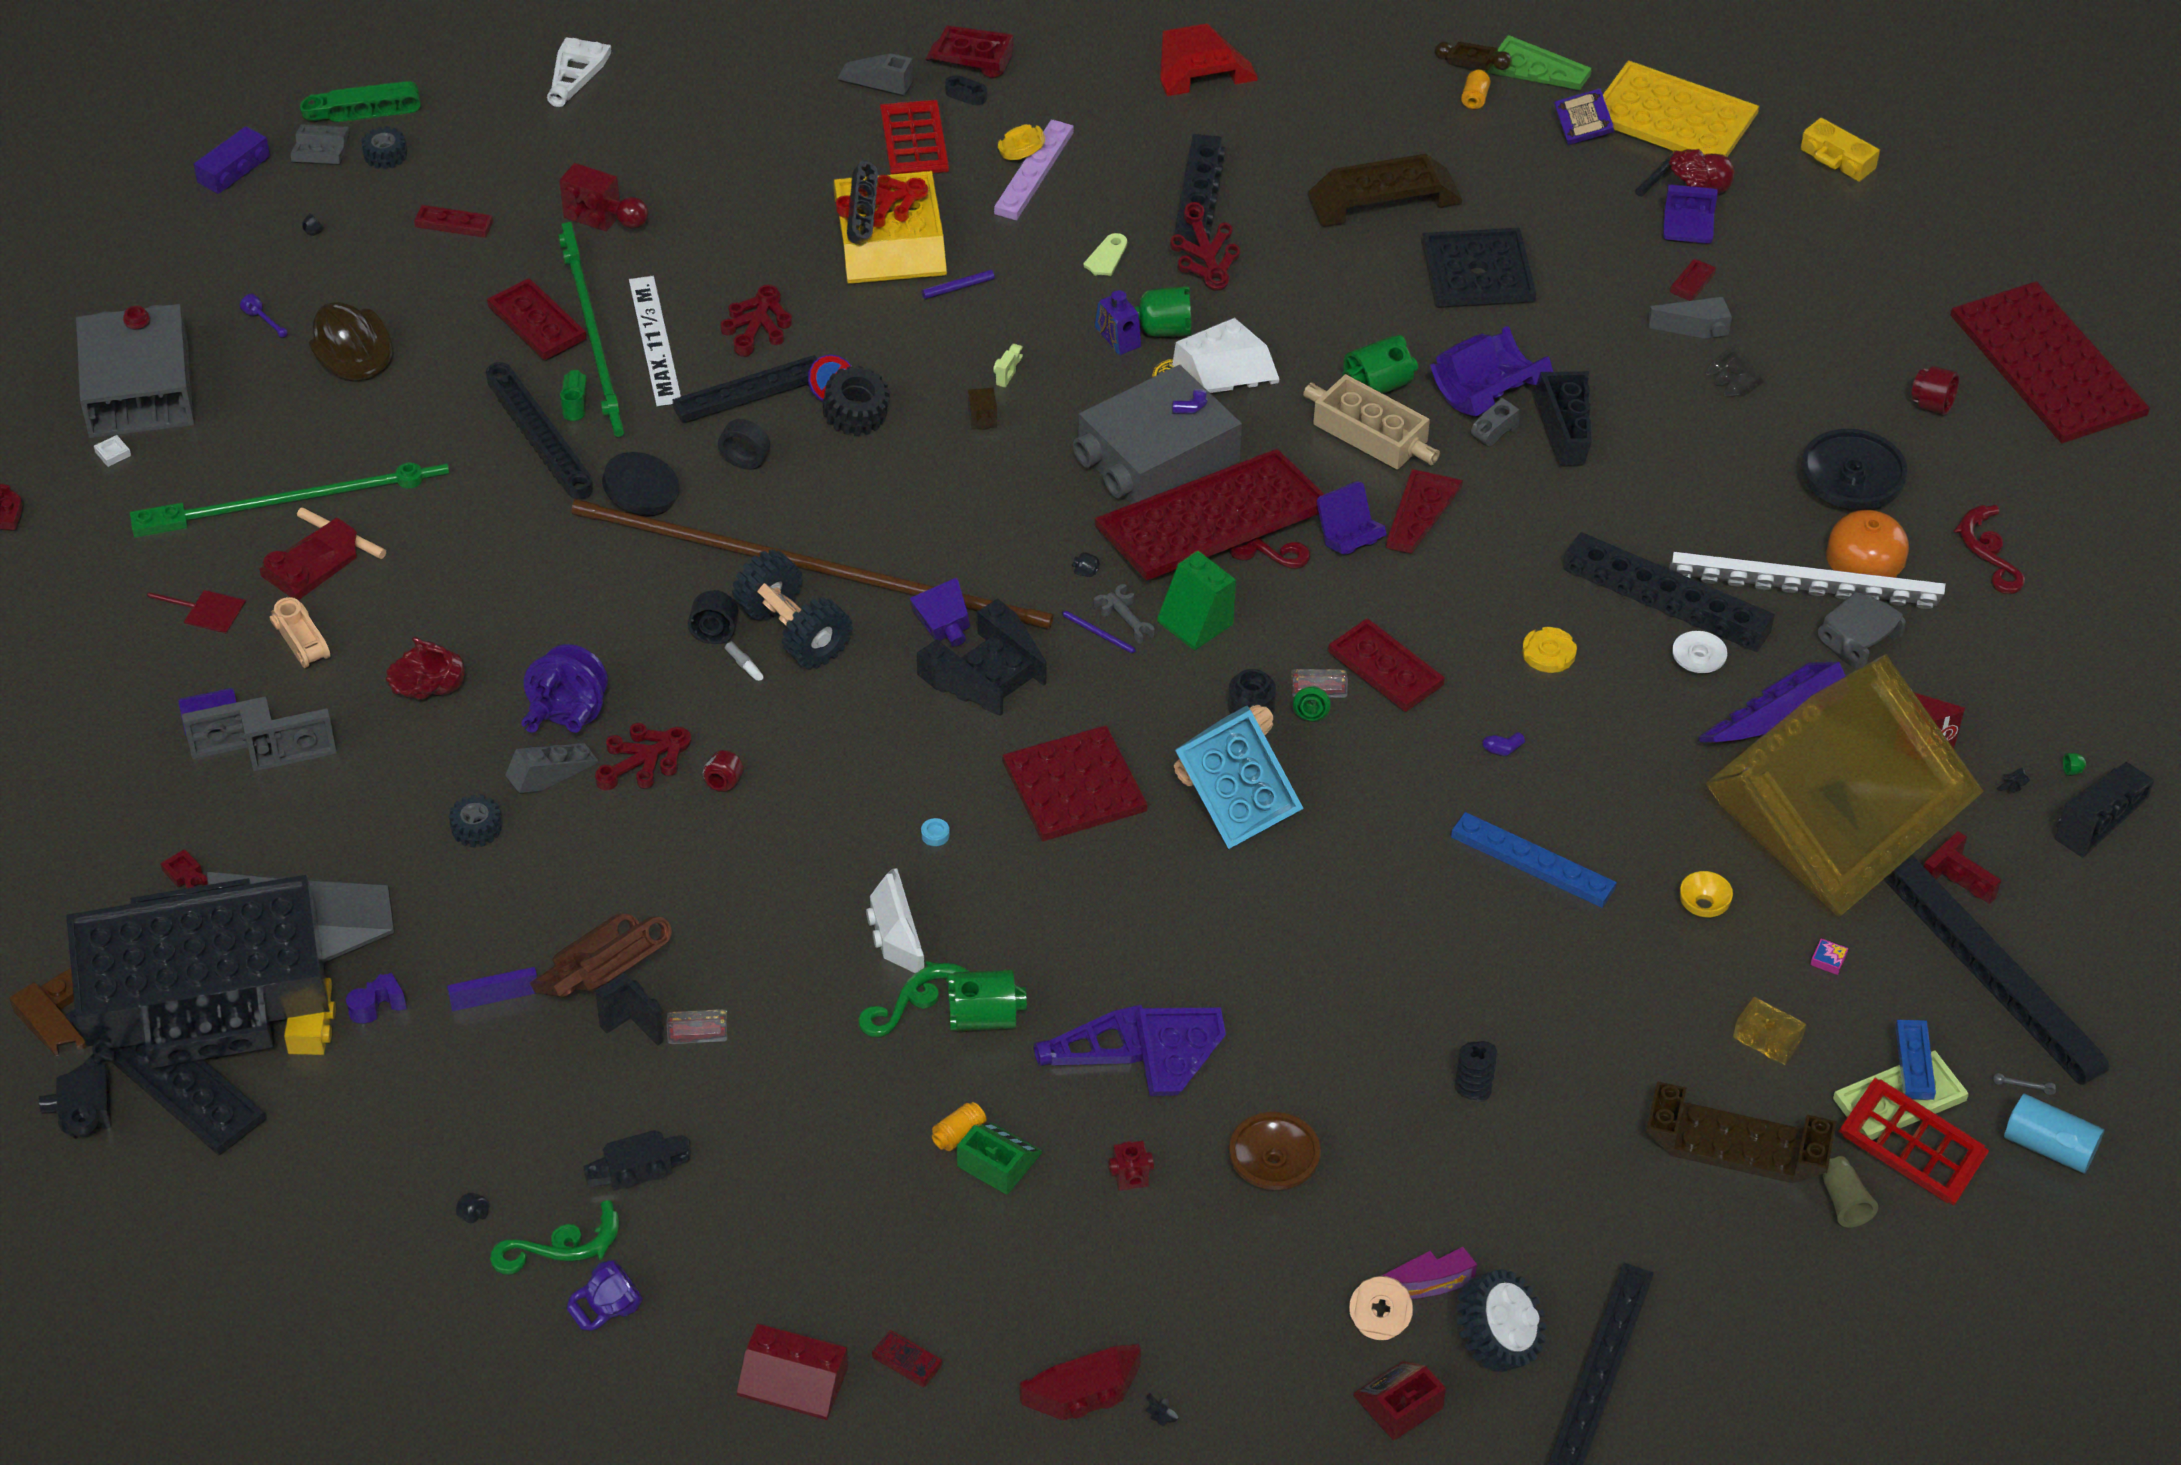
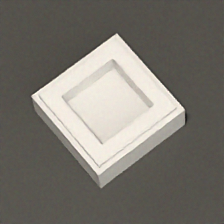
M117 435L94 445L95 453L108 467L131 456L130 449Z

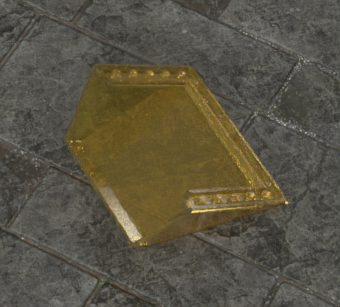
M1887 654L1811 695L1705 783L1719 804L1837 917L1843 915L1984 792Z

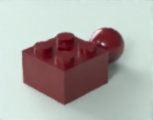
M573 163L559 180L563 216L566 219L607 232L617 219L623 226L635 229L641 227L648 218V208L641 199L628 197L620 202L617 176Z

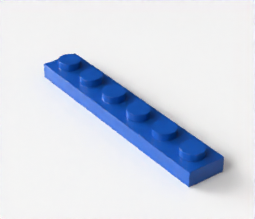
M1467 812L1463 814L1452 829L1451 838L1601 908L1604 907L1616 889L1617 882Z

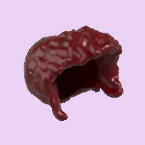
M1686 149L1675 151L1670 158L1669 165L1672 166L1671 170L1682 181H1685L1687 186L1717 189V194L1727 191L1734 181V166L1731 160L1723 154H1703L1699 149Z
M416 636L412 638L415 647L408 652H404L403 657L392 663L386 671L388 676L385 680L389 682L388 686L392 688L394 694H401L416 699H424L431 694H452L461 686L465 676L464 662L460 655L433 642L423 641Z

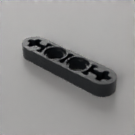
M861 161L852 173L847 236L856 245H864L873 233L878 170L869 161ZM858 189L865 190L868 197L862 196ZM857 208L862 209L867 217L859 215Z

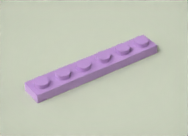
M1051 119L1044 130L1045 143L1037 152L1025 159L994 206L995 215L1018 220L1071 138L1073 125Z

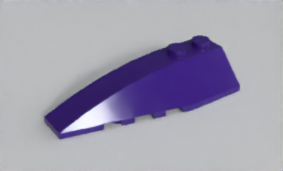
M1840 662L1807 663L1762 691L1764 696L1750 699L1746 702L1748 707L1732 712L1730 714L1731 720L1720 721L1698 738L1700 742H1721L1767 734L1788 727L1805 718L1811 719L1821 715L1823 708L1839 704L1844 700L1843 696L1852 690Z

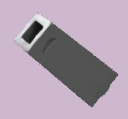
M889 53L847 62L838 79L905 95L913 82V60L909 57Z
M585 743L516 749L505 776L519 793L543 791L597 764L598 759Z

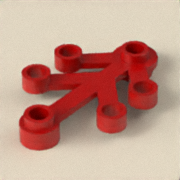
M888 175L879 176L877 179L875 206H880L874 212L873 227H883L886 224V214L896 200L903 198L904 200L901 205L894 208V218L900 222L906 221L909 218V209L915 200L923 199L928 194V186L921 178H911L907 182L892 179ZM858 189L862 196L868 195L865 190ZM847 195L841 196L836 200V211L842 218H848L850 196Z

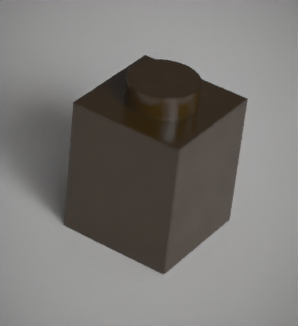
M994 388L969 389L968 410L971 429L997 428V406Z

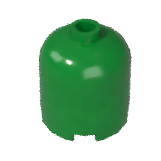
M1190 286L1151 289L1143 293L1140 298V306H1135V310L1138 312L1141 328L1147 335L1154 337L1192 336Z

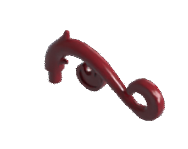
M1997 505L1977 506L1964 515L1958 527L1953 531L1954 533L1961 532L1964 543L1974 554L2001 568L1993 574V587L2003 594H2015L2023 588L2025 578L2016 567L1995 555L2002 550V537L1997 532L1987 531L1981 535L1978 541L1974 534L1975 525L1978 523L1981 526L1982 521L1987 520L1988 517L1998 515L1999 508ZM2004 570L2011 573L2015 580L2011 582L2003 580L2001 576L2004 575Z
M1258 537L1249 542L1242 543L1244 545L1239 544L1230 548V554L1236 559H1251L1255 556L1256 550H1258L1275 562L1292 569L1305 566L1310 559L1308 548L1299 542H1290L1283 545L1280 549V554ZM1286 553H1294L1298 557L1289 559L1282 556Z

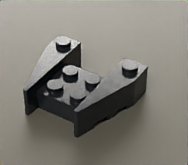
M997 598L977 612L978 635L986 641L960 658L936 639L917 652V675L935 690L943 693L947 690L957 694V699L965 702L969 699L981 704L982 709L1001 716L1003 714V698L1034 678L1043 686L1046 685L1047 662L1016 612Z

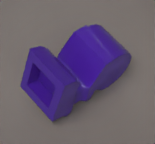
M392 973L379 974L373 982L366 983V989H354L346 996L349 1017L355 1023H368L376 1020L378 1017V1006L382 1001L388 1002L392 1010L400 1011L407 1009L404 993Z

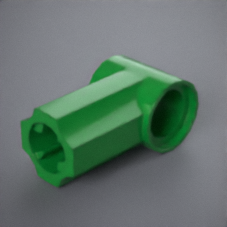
M570 370L567 375H564L563 390L560 392L562 415L569 421H577L585 416L584 403L587 377L579 370Z

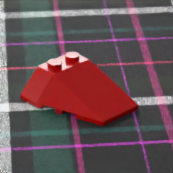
M1208 23L1163 31L1160 82L1167 96L1190 93V78L1229 71L1235 85L1258 80L1251 62Z

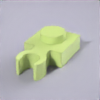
M1012 344L1009 351L1006 350L1002 358L996 360L993 372L996 374V385L1006 388L1016 372L1017 363L1023 357V354H1020L1023 346Z

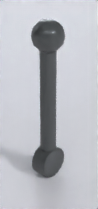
M1996 1073L1993 1076V1081L1998 1085L2008 1083L2044 1090L2049 1095L2056 1092V1085L2054 1083H2046L2044 1085L2004 1077L2001 1073Z

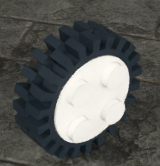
M1506 1269L1494 1270L1470 1279L1469 1283L1464 1284L1462 1287L1464 1292L1458 1295L1457 1299L1462 1303L1456 1305V1312L1463 1314L1462 1317L1456 1318L1457 1325H1464L1459 1334L1461 1339H1469V1342L1465 1344L1468 1351L1475 1349L1476 1351L1472 1357L1476 1361L1482 1360L1481 1366L1485 1368L1491 1367V1371L1506 1372L1535 1361L1538 1358L1536 1354L1541 1353L1543 1349L1540 1344L1544 1343L1546 1339L1545 1335L1539 1333L1546 1330V1323L1539 1322V1318L1545 1315L1543 1309L1536 1310L1535 1305L1541 1303L1538 1296L1531 1298L1530 1294L1534 1291L1530 1285L1523 1287L1526 1280L1521 1276L1516 1278L1515 1272H1506Z

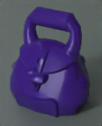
M603 1261L593 1269L592 1276L587 1285H584V1287L571 1295L568 1300L567 1311L581 1330L592 1331L604 1325L612 1317H624L636 1312L643 1298L623 1268L616 1261ZM586 1298L592 1310L598 1315L594 1322L591 1323L590 1319L576 1302L578 1299Z

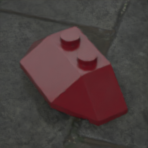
M1139 1344L1113 1346L1055 1365L1037 1374L1031 1380L1027 1379L1020 1382V1401L1023 1406L1062 1421L1070 1418H1081L1089 1412L1101 1408H1111L1117 1403L1122 1402L1140 1368L1141 1348Z

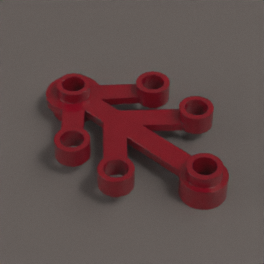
M1191 202L1185 207L1184 219L1189 224H1192L1199 246L1185 240L1182 235L1176 234L1171 238L1170 247L1173 251L1179 252L1184 250L1204 260L1207 268L1193 262L1191 257L1185 255L1179 258L1178 269L1183 273L1191 271L1203 277L1205 284L1210 289H1224L1229 283L1227 270L1231 263L1239 258L1240 248L1236 244L1227 245L1225 256L1219 265H1217L1215 256L1224 241L1231 237L1232 226L1229 223H1221L1218 226L1215 238L1210 244L1202 223L1204 208L1197 202ZM1196 214L1198 217H1191L1189 215ZM1227 229L1229 232L1222 233L1221 230ZM1174 241H1180L1182 244L1175 245ZM1234 250L1236 254L1232 255L1228 251ZM1187 262L1189 266H1183L1181 263ZM1218 277L1221 281H1215L1212 278Z
M773 285L761 286L754 298L730 304L729 316L733 319H725L720 324L721 333L730 336L736 332L737 327L749 323L745 333L737 335L733 340L734 351L740 357H748L753 352L754 338L761 324L768 332L769 342L772 345H780L784 342V332L778 329L767 315L769 308L777 316V326L779 328L786 329L792 325V316L780 305L781 294ZM757 307L755 311L744 314L745 310Z
M635 723L630 727V737L633 741L650 740L658 743L654 745L623 742V739L618 735L608 737L606 746L609 753L635 755L614 766H600L595 772L596 785L601 790H611L617 786L619 775L644 763L643 769L637 772L636 779L639 787L649 788L654 783L653 773L658 756L667 750V757L660 761V769L664 775L670 776L677 772L679 753L685 751L691 743L690 732L683 727H673L666 732L647 730L644 724Z

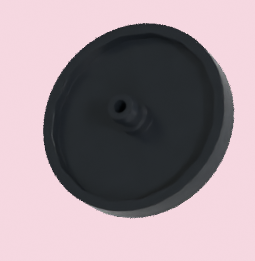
M626 452L616 455L607 463L602 477L603 488L608 497L621 508L636 514L654 515L668 510L674 504L679 491V481L671 467L659 458L641 452Z

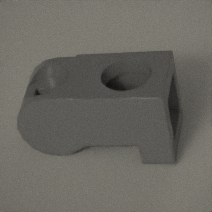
M1501 398L1474 423L1471 435L1487 446H1492L1508 430L1513 432L1519 427L1520 409ZM1505 409L1509 411L1508 415L1505 414Z

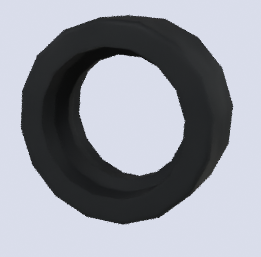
M735 419L727 424L720 435L718 448L721 455L732 465L742 469H754L760 466L770 450V439L767 433L756 423L746 419ZM733 437L745 439L755 448V451H748L738 446Z

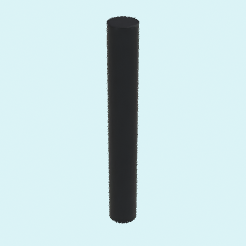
M1674 150L1635 190L1638 196L1642 197L1672 167L1669 165V161L1677 150Z

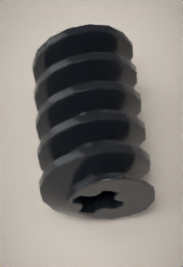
M1473 1041L1461 1047L1455 1088L1462 1096L1476 1102H1484L1490 1097L1497 1059V1049L1494 1044L1486 1041Z

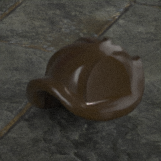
M334 302L323 305L317 311L313 321L314 338L309 341V346L318 361L327 370L343 379L360 381L379 374L389 364L392 357L391 338L383 321L373 310L366 308L358 310L349 304Z

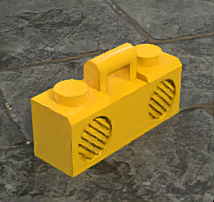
M1819 118L1804 131L1800 149L1834 170L1839 168L1840 172L1859 182L1876 169L1880 149L1823 118Z

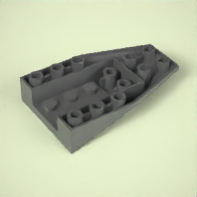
M207 872L208 885L250 878V882L253 884L293 877ZM308 878L317 911L323 963L394 933L388 885Z

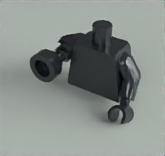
M99 1039L95 1042L92 1048L93 1054L82 1065L67 1074L60 1075L56 1079V1094L39 1096L41 1114L57 1112L59 1117L58 1125L61 1131L74 1139L89 1136L95 1128H111V1084L103 1060L106 1062L113 1060L114 1052L110 1050L112 1044L104 1039Z

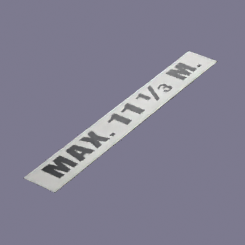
M654 276L629 279L656 405L673 404L672 399L681 397Z

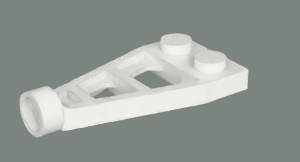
M566 37L558 50L552 88L547 95L549 103L555 107H562L566 101L604 67L611 54V45ZM568 61L588 64L584 69L567 67ZM562 77L576 79L573 83L561 81Z

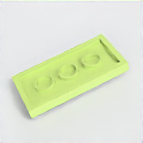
M1934 1050L1931 1052L1936 1089L1934 1100H1913L1936 1114L1967 1101L1969 1093ZM1900 1065L1835 1091L1834 1101L1848 1118L1874 1077L1878 1080H1883L1903 1093ZM1883 1096L1873 1111L1890 1122L1900 1106ZM1905 1111L1896 1126L1903 1128L1920 1119ZM1869 1116L1859 1132L1874 1140L1881 1136L1886 1126Z

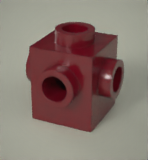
M1128 1141L1114 1145L1113 1158H1109L1108 1161L1110 1174L1116 1177L1118 1190L1149 1187V1171L1154 1170L1152 1153L1146 1152L1144 1141Z

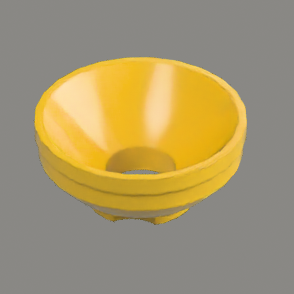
M1699 871L1688 875L1680 887V900L1683 906L1691 913L1701 917H1715L1723 914L1729 908L1733 897L1730 883L1721 875L1709 871ZM1706 899L1712 903V906L1702 908L1697 905L1696 901Z

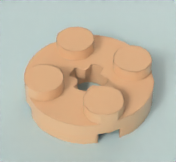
M1374 1276L1364 1280L1355 1289L1350 1301V1315L1356 1327L1365 1336L1375 1340H1387L1400 1334L1408 1326L1413 1313V1302L1408 1289L1398 1280L1388 1276ZM1380 1299L1386 1300V1305L1390 1306V1312H1384L1383 1316L1380 1317L1377 1316V1310L1372 1309V1304H1376Z

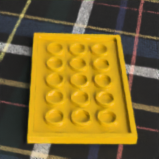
M1629 60L1603 94L1614 130L1673 151L1699 149L1703 154L1717 153L1723 154L1726 157L1729 156L1759 111L1758 105Z

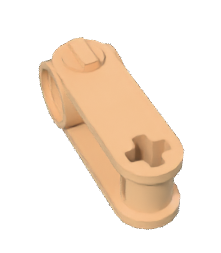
M290 597L277 601L274 610L271 611L270 621L276 630H279L301 665L307 668L311 662L323 657L325 659L330 658V651L326 641L310 619L304 605L297 599Z

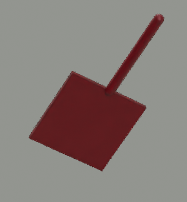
M203 590L196 603L151 592L147 593L149 598L192 608L184 620V624L225 634L246 603L244 599Z

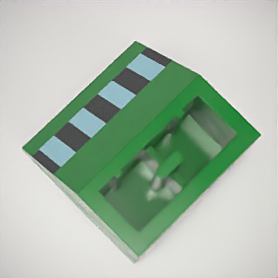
M992 1122L977 1124L970 1129L957 1145V1167L1008 1195L1039 1158L1042 1150Z

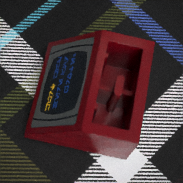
M1403 1361L1354 1392V1397L1394 1441L1443 1409L1446 1387L1427 1366Z

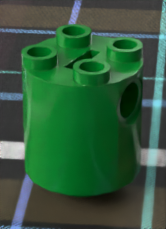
M1402 335L1390 336L1348 352L1343 360V376L1346 374L1382 394L1411 383L1414 372L1418 370L1417 361L1414 357L1410 356L1406 340Z
M1013 969L954 972L948 974L951 1031L1016 1029V1012L1027 1010L1026 987H1018L1014 984Z

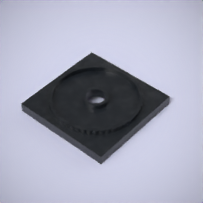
M1520 228L1427 232L1422 234L1423 248L1437 307L1536 301V290ZM1481 268L1486 272L1474 273L1471 271V269Z

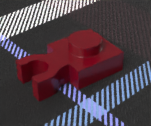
M185 849L160 863L162 871L177 887L183 884L186 885V888H192L196 884L208 885V878L202 874L201 866Z

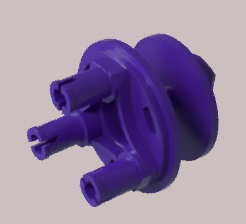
M563 644L552 648L545 656L532 662L524 676L525 693L531 703L529 712L521 722L523 727L529 724L525 730L536 732L542 721L548 719L554 723L565 725L569 731L576 733L581 730L583 725L594 720L601 711L603 694L608 685L607 673L601 661L593 653L580 646Z

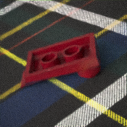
M946 25L940 39L933 43L925 60L981 68L982 74L995 78L1005 71L1012 56L1014 35Z
M336 517L284 552L273 551L267 554L263 560L264 566L259 568L260 575L291 598L300 600L357 558L355 550L357 532L354 528Z

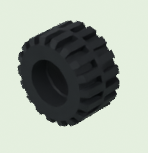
M849 366L847 370L842 368L837 370V374L833 373L830 376V380L827 381L822 408L823 415L827 417L828 424H834V429L837 431L843 430V434L849 435V433H854V436H860V433L868 435L871 433V429L873 431L878 430L879 425H883L887 414L890 389H887L888 384L886 381H882L880 374L875 375L874 370H864L861 366H858V368ZM848 399H857L864 403H855Z

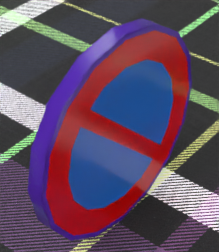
M829 354L819 357L812 363L808 371V383L817 399L823 402L826 383L830 380V376L833 373L837 374V370L841 368L847 370V367L851 366L847 360L840 356Z

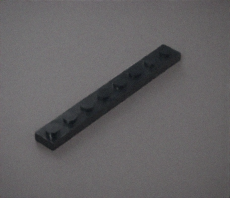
M1627 1263L1623 1264L1548 1465L1585 1464L1651 1285L1654 1272Z

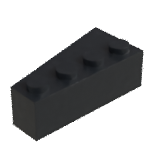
M1589 371L1540 372L1534 397L1560 465H1585L1592 443L1591 419L1589 415L1591 410L1589 403L1590 386L1588 385Z
M2125 762L2117 769L2114 768L2108 775L2066 803L2063 815L2056 824L2058 831L2055 840L2084 858L2149 798L2154 779L2128 762Z

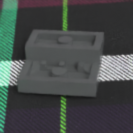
M301 124L296 132V144L291 151V161L340 164L348 140L349 127Z

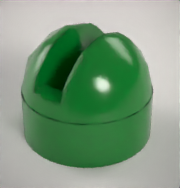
M2065 753L2063 756L2064 773L2066 775L2080 774L2086 767L2085 758L2078 753Z

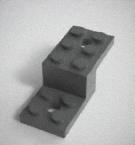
M264 696L182 714L192 759L248 747L253 771L337 753L328 708L271 720L267 699ZM214 729H220V731L215 733L210 732ZM304 735H310L309 737L304 739L299 738Z

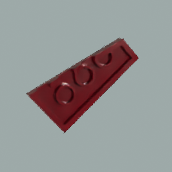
M1412 469L1387 539L1386 548L1412 554L1461 490L1463 480Z

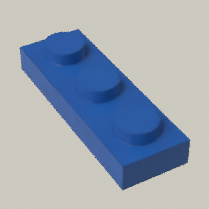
M1897 1020L1895 1030L1903 1094L1911 1099L1934 1100L1936 1089L1927 1021Z

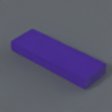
M535 967L447 985L452 1011L536 994L530 985V982L537 978Z

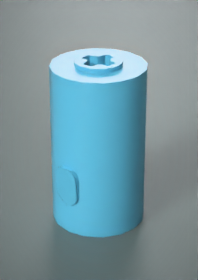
M2023 1094L2010 1115L2004 1138L2085 1174L2096 1154L2105 1129L2027 1094Z

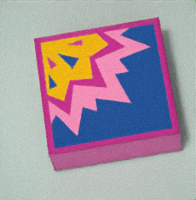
M1821 939L1810 965L1838 975L1849 948Z

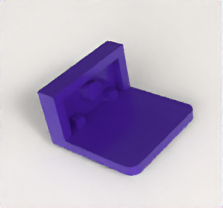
M1668 185L1663 237L1674 241L1711 243L1713 241L1717 189Z
M1353 482L1318 497L1317 506L1327 547L1341 554H1350L1355 551V548L1374 544L1379 538L1387 535L1385 525L1371 519L1365 487L1362 482Z

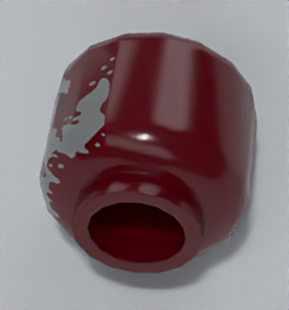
M727 750L717 751L705 764L703 779L708 786L716 791H729L742 777L744 771L743 763L733 752Z

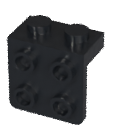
M623 973L596 990L599 1025L606 1034L631 1019L657 1046L664 1042V1027L661 1021L662 1008L654 998L650 999L644 993L638 981H632Z

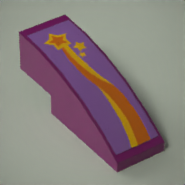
M1461 1247L1439 1259H1436L1433 1253L1429 1251L1381 1276H1388L1398 1280L1408 1289L1411 1299H1419L1462 1288L1464 1284L1469 1283V1280L1475 1277L1477 1264L1465 1248Z

